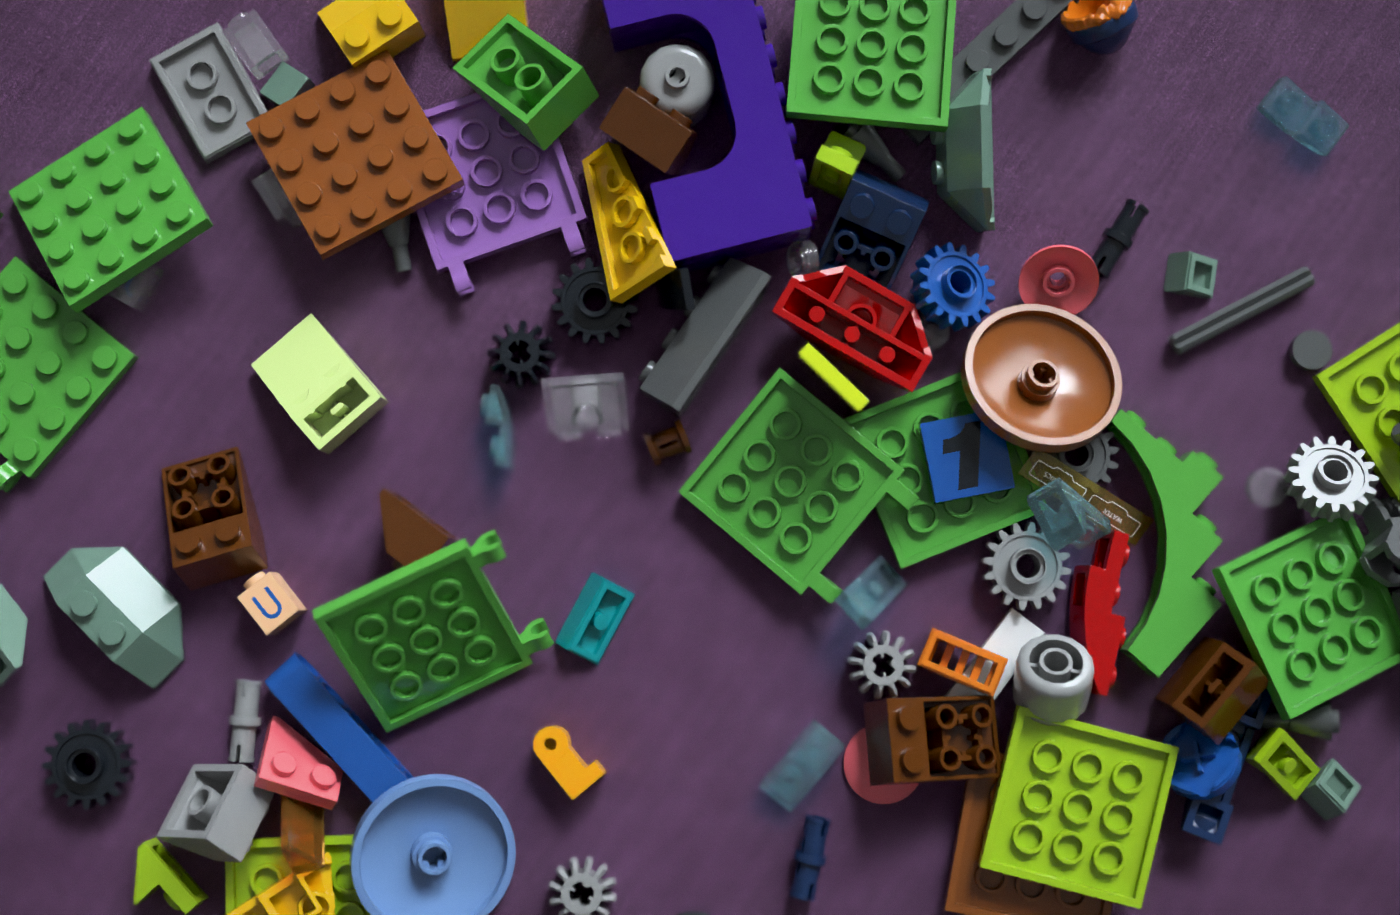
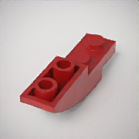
M1117 530L1099 531L1091 565H1075L1069 606L1070 638L1084 646L1093 659L1095 674L1090 694L1106 697L1108 696L1109 689L1113 687L1116 681V657L1118 650L1122 648L1126 639V629L1124 627L1126 617L1111 613L1112 607L1117 604L1120 597L1121 587L1118 582L1121 569L1126 565L1130 555V547L1127 545L1130 534Z

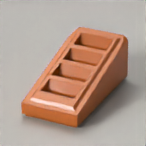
M932 627L916 666L993 697L1008 659ZM940 641L947 645L939 664H935L931 661ZM954 648L962 650L954 671L947 669V665ZM972 654L977 656L970 676L966 677L962 673L969 655ZM985 660L993 662L983 684L977 680Z

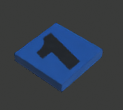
M975 413L918 425L934 504L1015 488L1006 440L990 430Z

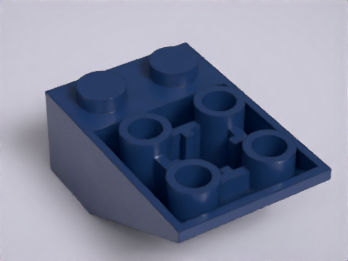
M857 169L811 273L847 265L890 290L923 220L930 200Z

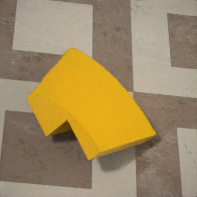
M325 852L225 915H335V896L331 870L332 860L329 852Z

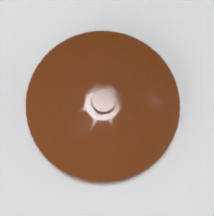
M1020 304L1006 307L993 313L982 321L972 334L964 350L961 362L962 386L975 414L998 436L1028 450L1047 453L1065 452L1090 443L1111 422L1118 410L1122 397L1123 385L1120 367L1106 340L1081 318L1065 310L1048 305Z

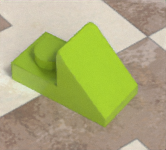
M832 131L825 144H822L819 149L808 183L843 199L864 156L866 146L836 131Z
M1280 727L1267 729L1247 753L1245 759L1247 763L1266 774L1284 794L1295 801L1321 770L1288 733Z
M156 837L143 842L137 850L134 905L136 906L144 902L162 887L165 891L163 896L167 903L177 911L182 910L186 915L198 908L209 896Z

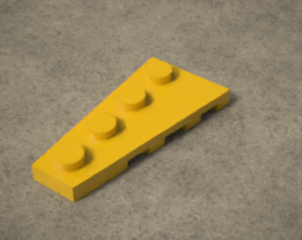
M607 142L583 159L582 164L610 301L623 303L675 270L676 266L620 146Z

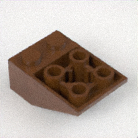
M238 446L161 468L172 565L174 571L191 591L268 568L264 536Z
M994 696L887 698L863 704L870 786L1000 777L1001 763Z

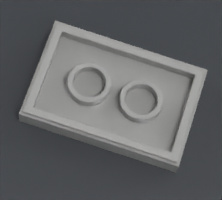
M218 22L149 59L204 161L210 163L254 139L246 122L268 110Z

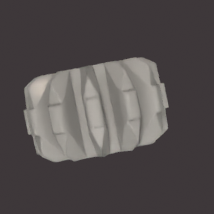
M882 631L880 644L877 643L875 635L872 632L866 633V640L870 647L866 648L857 641L853 644L854 649L862 653L861 659L853 656L847 658V663L860 665V669L851 672L849 678L851 680H858L865 677L858 688L861 693L867 692L874 683L873 697L875 699H881L883 686H886L889 695L894 698L898 696V691L894 685L896 681L905 688L911 685L910 681L901 675L903 671L909 673L916 672V666L904 664L903 660L913 657L915 653L913 649L898 652L905 642L902 636H898L889 646V631ZM885 653L890 657L887 664L891 669L887 674L880 671V676H877L874 673L876 665L872 660L876 655L883 658Z
M574 856L569 860L571 872L562 865L556 868L555 872L562 880H550L548 888L561 892L549 899L551 906L564 904L558 915H568L569 912L574 913V915H595L594 910L600 915L610 914V910L604 902H616L617 894L605 889L613 887L617 881L615 877L601 878L608 869L606 863H602L595 871L591 869L594 862L593 856H587L584 868H581L579 860ZM577 882H582L585 888L592 887L593 891H590L588 900H584L581 894L574 895L573 891L578 886Z

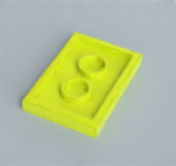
M807 343L798 353L799 357L855 411H862L871 402L811 344Z

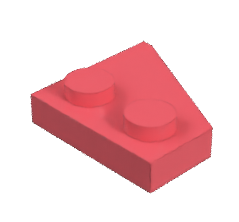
M273 715L267 726L254 786L332 810L338 801L343 774L342 768L280 717Z

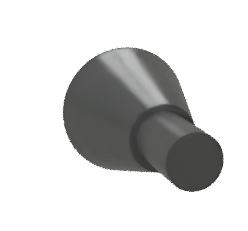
M851 124L843 132L842 135L865 145L866 151L862 159L875 166L878 165L894 182H897L906 173V170L889 154L888 148L874 126Z
M409 214L381 229L388 246L392 248L396 272L412 269L407 247L410 231Z
M1325 701L1290 720H1281L1278 712H1267L1261 729L1280 727L1295 733L1331 741L1332 733H1339L1340 731L1339 710L1331 709L1330 701Z

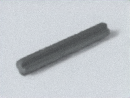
M1301 267L1172 334L1168 338L1169 344L1173 351L1180 355L1313 286L1315 278L1308 267Z

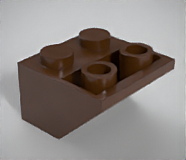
M1205 636L1154 698L1216 745H1219L1268 686L1269 680L1253 661L1225 642Z

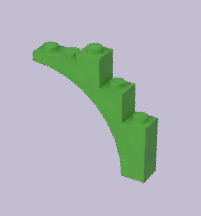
M1120 409L1116 412L1106 429L1114 433L1113 437L1124 447L1141 474L1152 503L1157 531L1156 568L1150 595L1136 626L1126 638L1120 651L1147 675L1160 677L1222 605L1214 597L1217 592L1208 582L1200 577L1193 579L1192 576L1223 540L1215 534L1217 527L1208 518L1201 514L1195 516L1192 513L1224 477L1216 471L1218 468L1217 463L1201 451L1198 453L1195 451L1183 453L1178 459L1175 456L1177 453L1175 447L1164 438L1158 437L1155 439L1144 429L1147 424L1140 416L1133 411L1128 410L1124 412Z

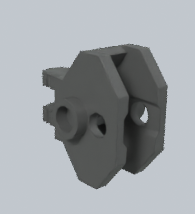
M1394 497L1381 498L1382 500L1373 498L1361 515L1364 517L1363 521L1370 533L1363 537L1366 546L1359 561L1366 575L1386 587L1400 586V575L1394 571L1392 566H1396L1400 571V502L1394 499Z

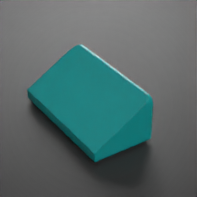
M592 572L560 630L556 643L564 649L598 665L635 594Z

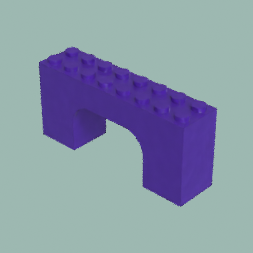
M601 0L614 53L668 39H685L698 44L708 53L716 71L734 141L731 151L723 161L712 168L650 184L652 203L660 234L675 266L686 265L689 272L715 266L718 262L721 264L726 263L730 257L739 260L807 243L811 230L815 229L814 221H817V213L812 197L805 199L804 183L807 182L806 170L803 160H795L794 144H797L796 132L792 120L785 121L784 106H786L787 99L782 82L775 83L774 80L776 79L774 68L777 67V61L772 43L765 45L766 37L764 30L767 29V23L762 5L755 7L756 0Z

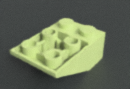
M312 313L251 364L292 420L319 451L327 454L335 450L389 403Z

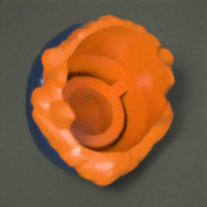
M1079 0L1078 3L1074 1L1068 3L1067 10L1061 14V23L1066 28V33L1074 44L1081 45L1086 50L1099 55H1110L1116 53L1125 45L1139 14L1133 0Z

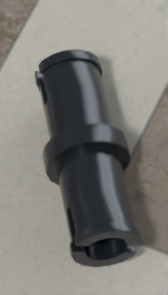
M1127 199L1111 228L1106 227L1102 233L1104 239L1092 257L1097 269H1099V277L1107 280L1110 277L1111 271L1124 250H1130L1133 245L1132 237L1145 216L1149 213V210L1141 203L1136 209L1135 204L1137 201Z

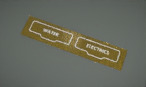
M1034 451L1018 473L1107 529L1130 534L1128 542L1133 545L1137 544L1154 521L1046 452Z

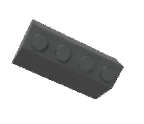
M732 257L728 259L725 265L718 262L706 279V283L710 285L702 298L698 295H695L693 298L695 309L684 311L683 315L688 319L681 329L672 328L664 339L661 348L666 351L657 363L651 360L640 374L638 380L643 383L639 388L640 392L678 419H681L769 291L771 276Z

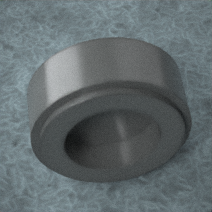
M1304 331L1291 340L1288 349L1289 358L1297 368L1304 371H1314L1322 368L1329 362L1332 356V344L1329 338L1320 331Z

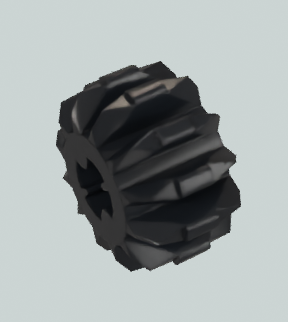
M524 320L519 322L518 332L514 333L509 323L503 326L504 331L508 335L505 339L498 334L492 336V340L500 346V349L492 348L487 350V355L490 358L500 359L490 366L491 371L499 373L505 370L500 380L505 385L510 383L516 375L515 384L518 389L524 388L525 377H529L534 386L539 385L540 382L535 373L539 370L544 375L549 376L552 371L547 365L543 364V361H553L556 359L554 352L543 351L553 344L551 337L539 339L543 331L539 325L534 326L528 334V325ZM523 346H527V352L531 356L527 362L520 359V364H516L517 359L513 355L514 350L519 347L522 351Z

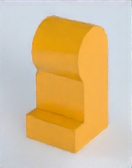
M551 725L544 727L534 737L533 749L537 757L572 800L607 772L597 759L588 766L571 746V737L568 731L561 726Z

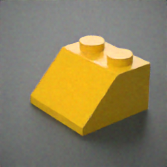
M336 0L317 12L354 68L385 50H388L393 58L426 36L418 19L405 0Z

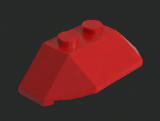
M847 265L805 275L792 276L771 312L804 339L872 378L910 393L914 391L933 358L918 310L915 307L916 305Z

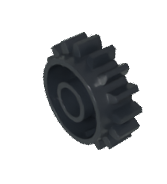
M586 258V268L580 270L575 263L571 264L573 275L570 278L560 274L559 279L564 287L563 289H553L552 294L560 299L561 302L552 305V310L554 313L564 314L557 323L560 328L567 327L568 325L571 326L568 333L569 338L573 340L580 334L583 336V343L586 346H589L592 339H598L600 345L605 346L606 337L612 336L616 341L621 339L619 330L622 327L631 330L632 324L628 317L629 315H638L639 310L631 305L630 302L638 300L639 295L637 293L623 303L610 301L602 261L599 267H594L592 260ZM593 294H601L606 297L607 302L603 309L590 311L585 307L587 298Z
M86 719L83 721L82 726L79 722L67 724L68 733L60 731L53 735L59 744L45 747L44 751L52 756V760L42 763V768L52 771V776L48 777L44 782L46 785L57 784L58 789L53 795L56 799L68 795L67 806L74 807L82 801L84 810L94 808L96 802L100 806L110 804L111 795L118 797L125 793L121 785L122 783L133 781L134 776L128 772L130 766L137 764V760L130 758L129 751L134 745L133 743L125 744L122 739L125 732L122 729L113 732L110 730L111 722L109 721L101 722L97 726L95 719ZM87 754L92 755L96 761V769L93 774L88 772L84 766V759Z

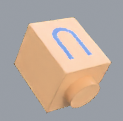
M261 571L244 583L243 586L246 590L237 597L266 635L278 634L307 611L306 607L278 572H268L265 574Z

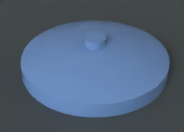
M429 774L413 777L396 784L381 794L360 819L350 848L352 881L361 903L370 915H488L504 896L513 875L516 858L514 834L510 822L500 805L487 791L477 784L461 777L446 774Z

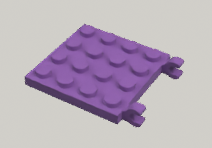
M477 92L424 110L426 117L462 176L465 185L416 212L438 273L450 271L455 289L460 297L475 292L465 264L562 231L571 257L587 253L577 225L588 220L559 138L545 151L541 150L520 134Z

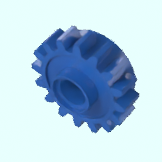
M951 242L946 243L942 247L937 245L924 253L925 255L915 262L918 269L910 274V278L913 280V288L910 289V293L914 295L915 307L920 309L926 316V321L939 324V329L941 330L952 326L954 332H958L965 327L969 329L981 322V318L988 315L991 311L987 305L995 300V296L988 292V288L995 285V281L986 279L984 275L990 269L988 265L980 267L977 264L980 255L976 252L969 257L966 255L967 248L965 245L962 244L954 250Z

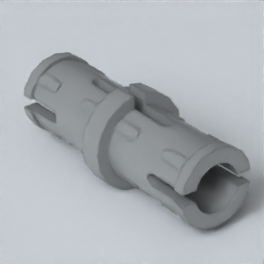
M236 679L234 713L229 715L228 724L232 725L228 761L255 762L257 726H261L262 717H258L262 685L260 680Z

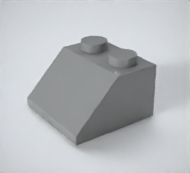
M193 764L156 837L215 861L242 862L245 854L252 846L253 837L262 818L270 809V802L275 793L255 787L256 773L244 764Z

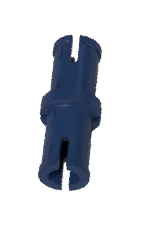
M814 814L805 815L799 849H795L794 859L797 861L789 892L791 897L804 901H815L821 866H825L827 858L824 855L831 824L829 818Z

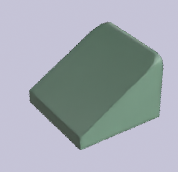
M282 62L259 93L279 106L314 88L315 85L309 77L287 63Z
M1191 251L1169 254L1164 291L1172 294L1213 299L1218 260Z
M1334 758L1329 759L1320 768L1321 770L1300 795L1324 820H1330L1344 814L1361 789V786Z

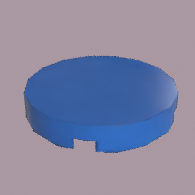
M1185 722L1174 727L1162 741V743L1179 747L1170 788L1176 794L1188 799L1208 800L1223 794L1236 782L1242 769V753L1233 734L1230 732L1219 745H1216Z

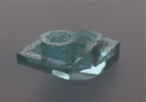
M1287 76L1279 78L1256 107L1260 113L1278 128L1322 157L1328 155L1350 126L1323 100L1314 102Z
M491 384L489 394L483 393L480 403V417H485L484 424L489 428L500 429L499 435H492L489 458L495 459L494 466L496 468L514 471L516 440L512 413L503 389L499 385Z
M813 720L788 746L787 753L761 780L759 788L787 811L791 812L833 764L844 749L845 744L816 720Z

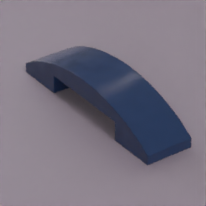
M1266 688L1230 731L1242 753V767L1255 730H1261L1271 701V696ZM1240 773L1236 782L1219 796L1208 800H1191L1186 798L1180 830L1221 845L1234 806L1230 805Z

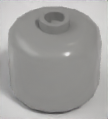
M671 44L659 48L647 58L641 69L639 85L660 99L656 104L658 108L667 114L674 108L693 121L691 126H694L706 117L713 104L715 76L711 63L702 52L689 45Z
M1044 634L1030 639L1020 649L1015 662L1012 682L1015 704L1029 708L1034 715L1045 721L1035 718L1031 719L1046 726H1061L1051 722H1064L1068 719L1076 720L1086 710L1095 674L1092 657L1084 646L1074 639L1063 635Z

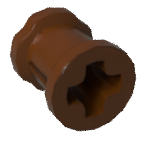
M680 419L674 421V426L652 435L649 432L643 434L656 467L662 465V460L685 452L687 455L693 453Z

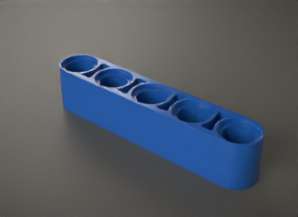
M295 652L265 680L272 693L372 802L396 784L414 777L319 672L299 653Z

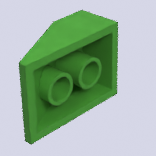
M509 14L453 67L455 73L507 122L543 151L599 97L597 90L581 65Z

